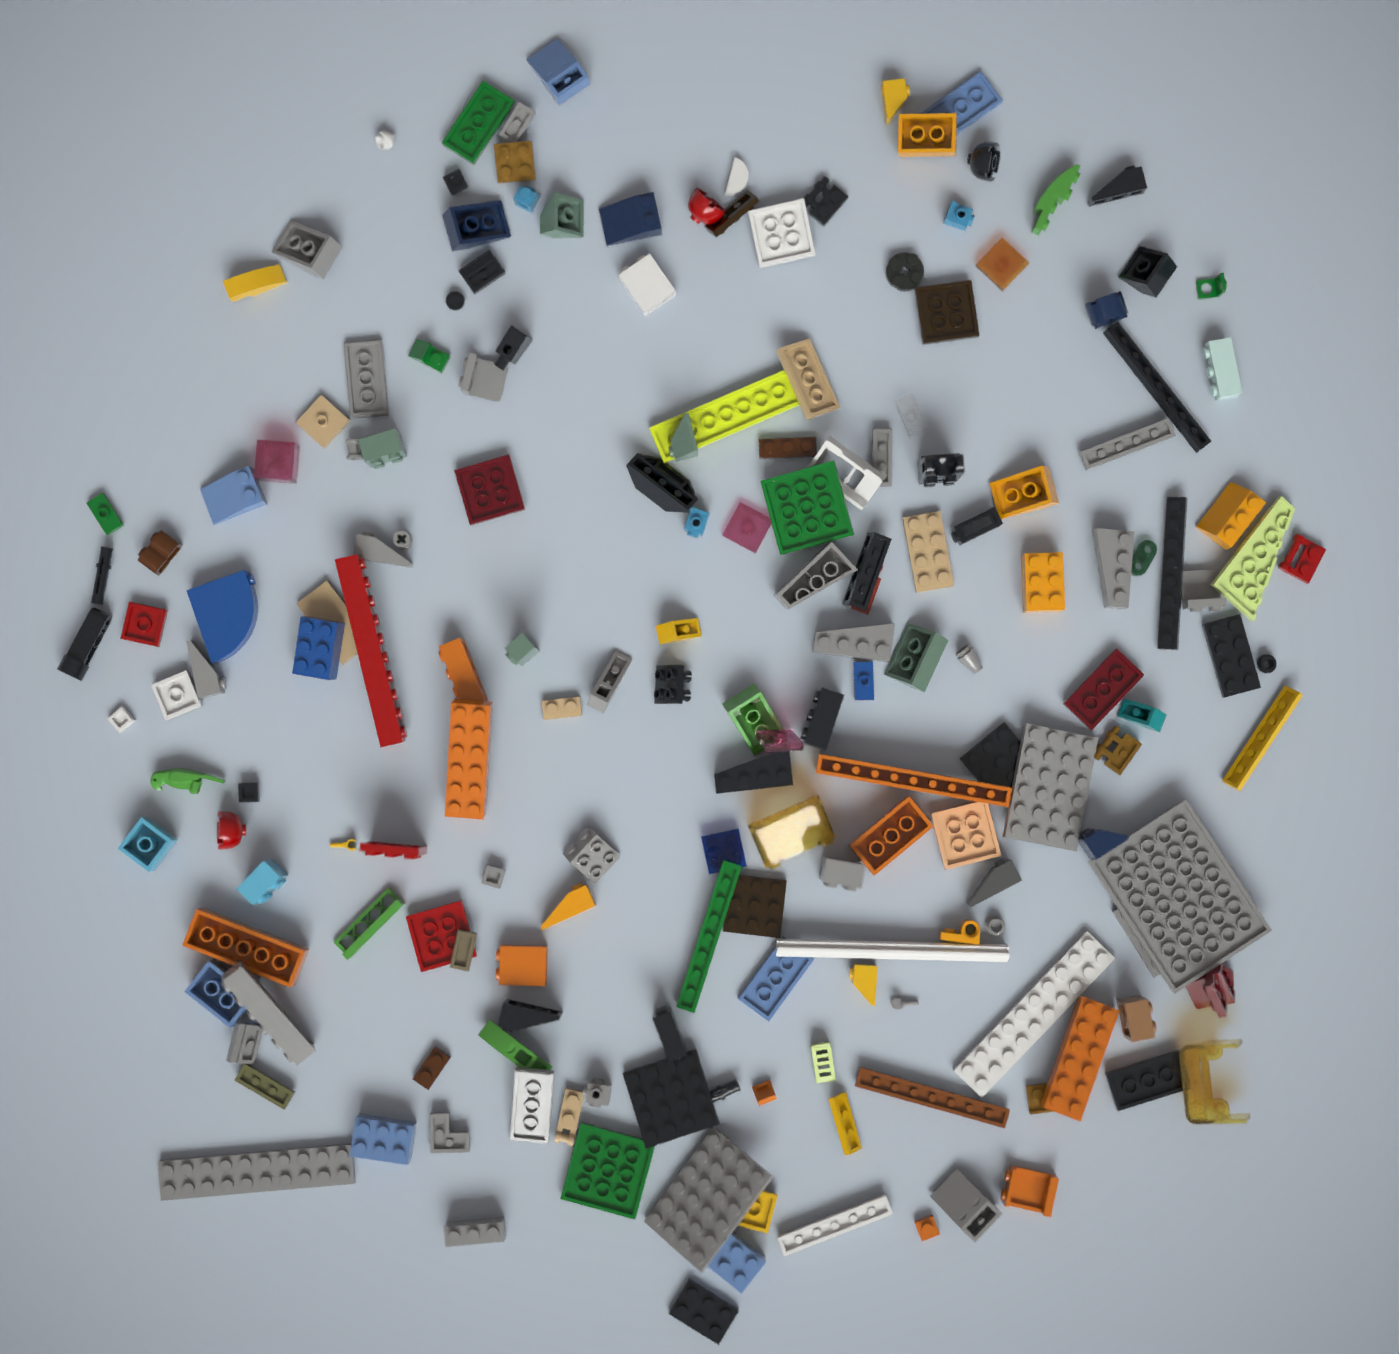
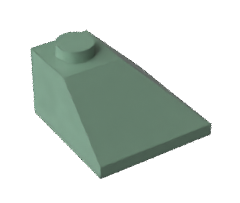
M553 192L540 214V234L553 238H582L584 230V200Z
M689 413L684 414L671 439L672 446L668 447L671 458L675 457L676 462L698 457V448Z

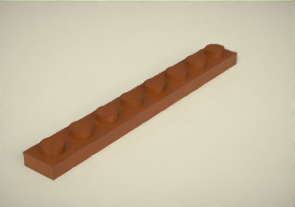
M859 1067L855 1086L1001 1128L1006 1127L1010 1109L864 1067Z

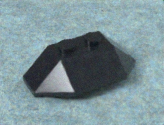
M637 453L627 463L626 467L635 488L664 511L687 513L697 502L698 498L695 495L691 482L669 464H664L661 458Z

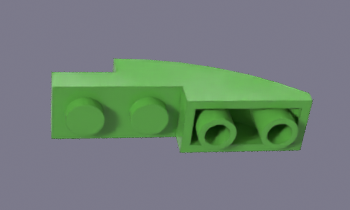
M1076 164L1066 170L1046 189L1033 213L1039 215V218L1032 233L1039 235L1041 230L1045 231L1050 220H1047L1049 214L1054 213L1058 204L1061 205L1064 200L1068 201L1073 191L1070 187L1072 183L1076 184L1081 174L1078 172L1080 165Z
M490 1019L478 1034L479 1037L518 1067L550 1070L552 1068L549 1063L524 1046L508 1032L501 1030L502 1028Z

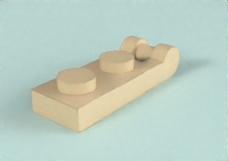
M570 1088L565 1089L554 1142L560 1143L561 1141L573 1146L584 1098L582 1097L583 1091ZM563 1128L570 1130V1134H562Z

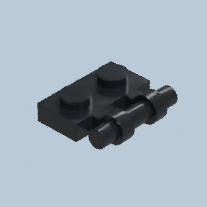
M825 176L821 181H817L814 185L815 188L804 197L806 209L809 205L813 208L810 216L823 227L849 197L836 185H833L830 190L827 189L826 185L830 181ZM819 193H822L824 197L818 203L815 198Z

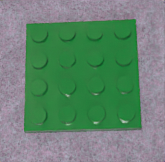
M835 460L760 481L780 555L855 535Z
M581 1122L560 1199L635 1220L655 1146L645 1149L642 1138Z

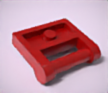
M1295 534L1293 537L1294 541L1284 561L1280 562L1278 569L1308 584L1326 549L1307 540L1302 535ZM1303 545L1304 549L1294 568H1292L1290 564L1299 546Z

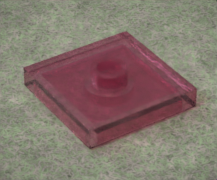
M740 502L722 536L756 554L772 524L771 519Z
M792 729L756 731L755 738L766 752L804 750V743Z

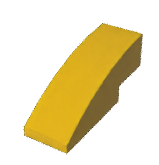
M280 264L249 271L222 281L232 302L249 295L252 297L287 283Z

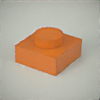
M770 1080L752 1086L759 1106L777 1099Z
M933 1215L914 1221L921 1241L940 1235Z

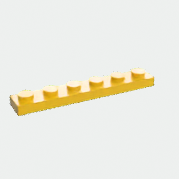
M1284 685L1223 778V783L1241 791L1303 695L1300 692Z

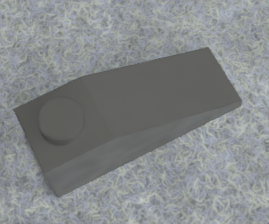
M1002 858L995 862L996 866L990 869L967 901L969 907H973L1022 881L1011 859L1006 860Z

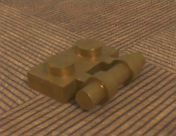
M1114 725L1111 731L1108 730L1106 733V738L1102 744H1098L1094 758L1099 761L1104 755L1107 757L1104 765L1116 774L1121 775L1142 743L1128 733H1125L1120 738L1117 734L1121 729ZM1112 741H1114L1115 743H1117V745L1113 749V751L1110 752L1109 750H1107V748L1110 746Z

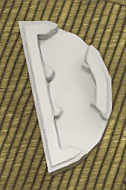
M734 158L725 195L733 196L741 192L748 183L749 172L747 166L738 158Z

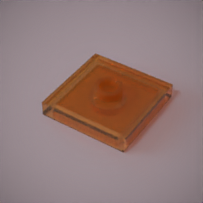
M1001 238L975 266L1003 292L1029 265V262L1006 240Z

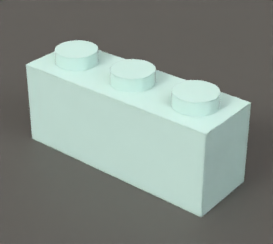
M1231 337L1208 341L1204 345L1202 352L1204 359H1207L1208 366L1206 372L1207 376L1211 378L1212 385L1210 386L1212 396L1215 397V401L1239 396L1243 392Z

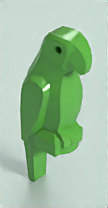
M174 768L154 772L150 783L155 790H162V786L167 784L177 789H188L191 794H198L202 785L201 778L219 783H225V780L190 769Z

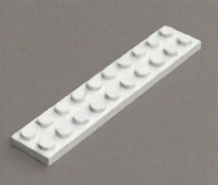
M1085 931L953 1070L982 1098L1114 961L1115 957L1088 931Z

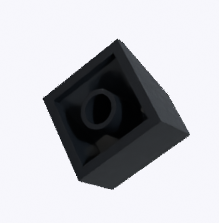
M1139 246L1118 277L1142 294L1157 298L1176 270L1177 265L1168 253Z

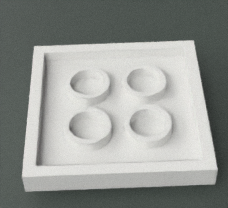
M804 198L748 211L760 268L816 256Z

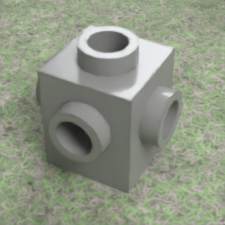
M593 1078V1081L589 1080L588 1085H584L582 1097H586L585 1103H589V1106L597 1108L601 1107V1105L609 1106L612 1083H606L601 1078Z

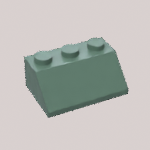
M908 623L884 675L911 688L925 692L949 640L934 631Z

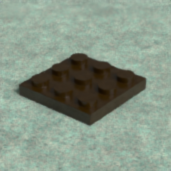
M971 280L916 287L914 289L922 345L977 338L980 336Z
M739 875L723 924V932L780 938L787 880Z

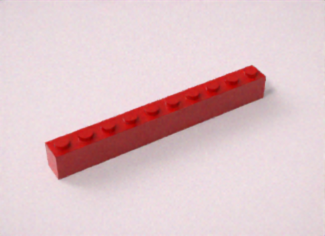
M360 554L335 559L380 748L402 743L405 741V737H407V731L405 726L401 724L400 719L403 718L401 708H397L396 704L398 694L396 689L392 687L391 681H394L392 671L388 670L387 667L389 657L387 651L383 650L382 644L385 641L382 632L379 633L377 626L380 625L378 614L374 613L373 606H375L374 596L370 595L368 589L371 587L370 579L368 576L365 577L364 557L361 558Z

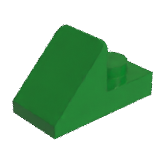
M416 339L408 357L440 373H443L450 359V355L434 348L431 343Z

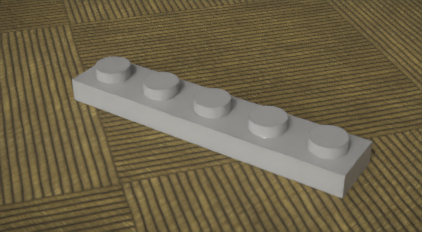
M1167 418L1081 451L1079 455L1085 470H1089L1175 437L1176 434L1170 419Z

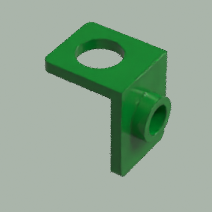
M1220 273L1213 279L1197 280L1198 299L1217 298L1226 292L1227 281L1224 273ZM1203 284L1211 286L1212 291L1210 294H1204L1201 291Z

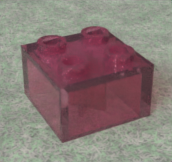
M257 440L254 478L265 482L297 484L300 446L295 442Z

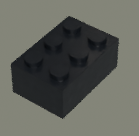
M823 687L820 691L815 692L812 700L815 703L814 709L809 710L806 718L809 721L808 727H804L800 739H803L802 744L823 751L827 749L844 694Z

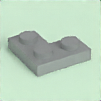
M450 1112L430 1113V1153L470 1152V1131L450 1132Z

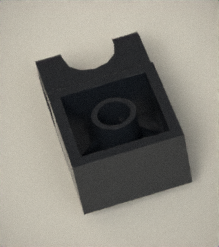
M955 453L921 456L917 461L919 485L924 484V487H934L937 483H943V486L954 485V482H957L965 472L964 455Z

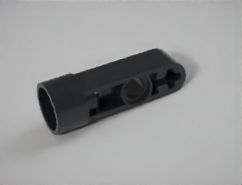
M93 607L86 616L67 654L63 656L57 670L82 681L89 669L88 665L111 623L112 615Z

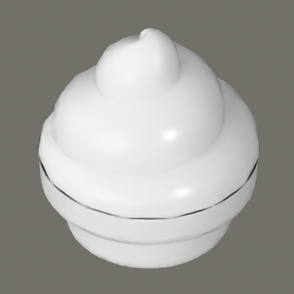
M388 131L378 132V135L375 136L377 146L381 150L392 148L395 134Z

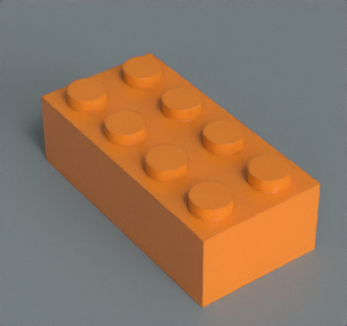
M906 796L848 844V846L870 873L875 876L933 828L934 825L909 796Z

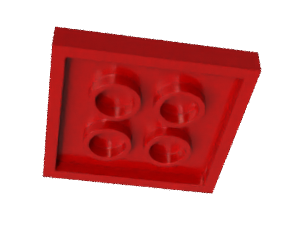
M368 841L360 843L359 851H365V855L369 856L384 853V857L396 858L404 855V859L421 858V855L427 854V846Z
M462 900L405 916L421 972L449 965L458 929L471 931ZM475 947L472 958L478 956Z

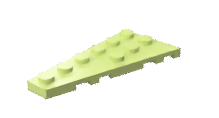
M1282 496L1277 497L1210 584L1250 621H1255L1257 616L1255 613L1258 605H1261L1263 591L1269 583L1277 560L1276 555L1283 544L1282 539L1285 530H1288L1295 508Z

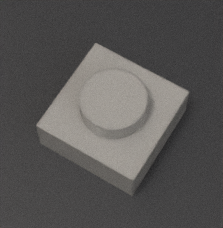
M487 865L481 883L500 889L506 870Z

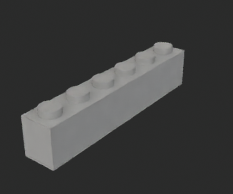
M241 961L221 975V985L228 993L231 991L235 995L234 1000L240 1007L244 1005L248 1010L246 1012L253 1021L256 1019L260 1023L259 1028L261 1031L273 1038L271 1041L276 1048L279 1049L281 1047L285 1052L284 1056L290 1063L293 1061L298 1066L316 1051L313 1042Z

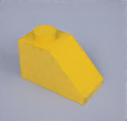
M905 78L882 81L881 94L885 124H889L906 103L907 96H910L909 84L906 85Z
M698 618L670 621L656 626L659 645L702 637Z
M853 963V968H849V979H852L853 985L871 1005H875L878 966L874 964Z

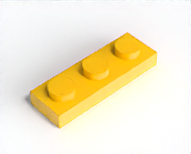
M842 1092L828 1098L844 1155H851L862 1149L847 1094Z

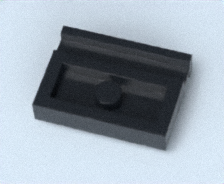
M490 249L458 270L474 295L506 274Z

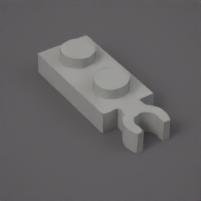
M518 102L499 134L503 137V140L498 141L496 144L519 142L536 113Z

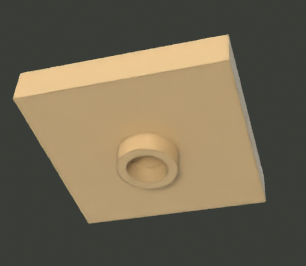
M322 395L296 421L324 449L350 422Z

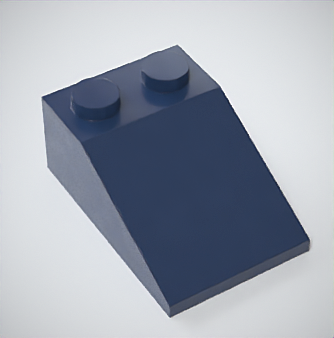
M654 192L636 195L599 209L606 246L662 235Z
M501 200L449 207L442 214L452 251L470 249L511 237Z

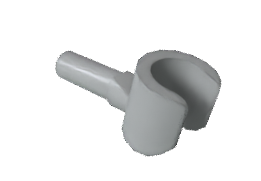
M900 997L890 1000L894 1009L919 1005L918 1000L902 1002Z

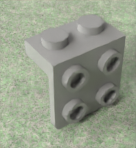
M469 353L468 358L465 357L463 363L465 373L459 380L460 390L464 395L499 402L502 397L508 367L506 366L503 371L494 365L495 362L479 359L477 354Z
M1217 569L1183 571V609H1190V612H1201L1202 608H1209V611H1219L1221 607L1227 605L1226 598H1221V594L1210 585L1219 574Z
M590 826L582 830L574 842L569 844L562 853L575 868L593 883H596L620 858L618 852L608 845Z

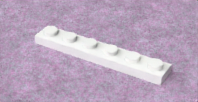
M886 1194L781 1234L777 1236L783 1255L787 1256L892 1215L893 1212Z

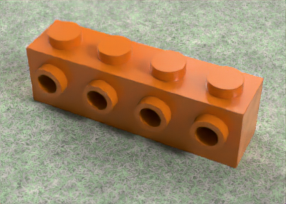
M457 638L440 645L438 654L441 661L445 662L447 666L445 672L448 679L453 681L454 687L452 689L456 698L489 701L464 638Z

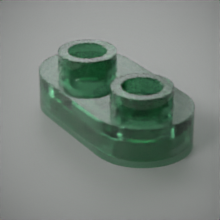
M1145 540L1137 546L1133 553L1131 575L1141 576L1147 571L1157 553V546L1154 542ZM1146 546L1150 548V553L1145 552ZM1136 563L1141 564L1140 570L1135 567Z

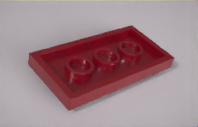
M1116 648L1063 705L1089 730H1093L1138 683L1144 674Z

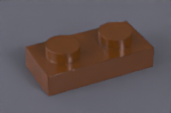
M435 1046L413 1080L429 1090L451 1056Z

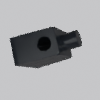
M511 325L495 351L500 356L494 365L503 371L509 362L515 365L533 340ZM512 348V352L508 354V350Z

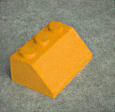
M1230 482L1196 525V528L1224 550L1230 549L1266 502L1251 490Z

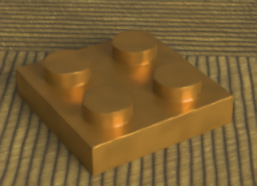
M532 141L494 144L498 183L536 180Z

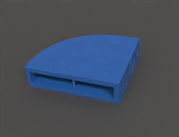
M246 570L186 590L211 663H220L236 654L247 643L255 628L258 616V601L254 588L256 582L253 574H249Z

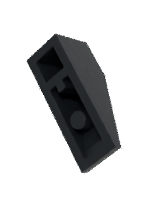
M1133 165L1126 167L1124 171L1089 200L1088 207L1143 194L1147 189V184L1142 166L1135 167Z

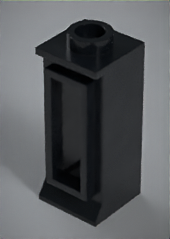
M993 507L954 526L950 534L954 543L958 542L959 546L1000 527L1003 522L996 508ZM989 516L992 522L991 525L965 536L962 530L963 527Z

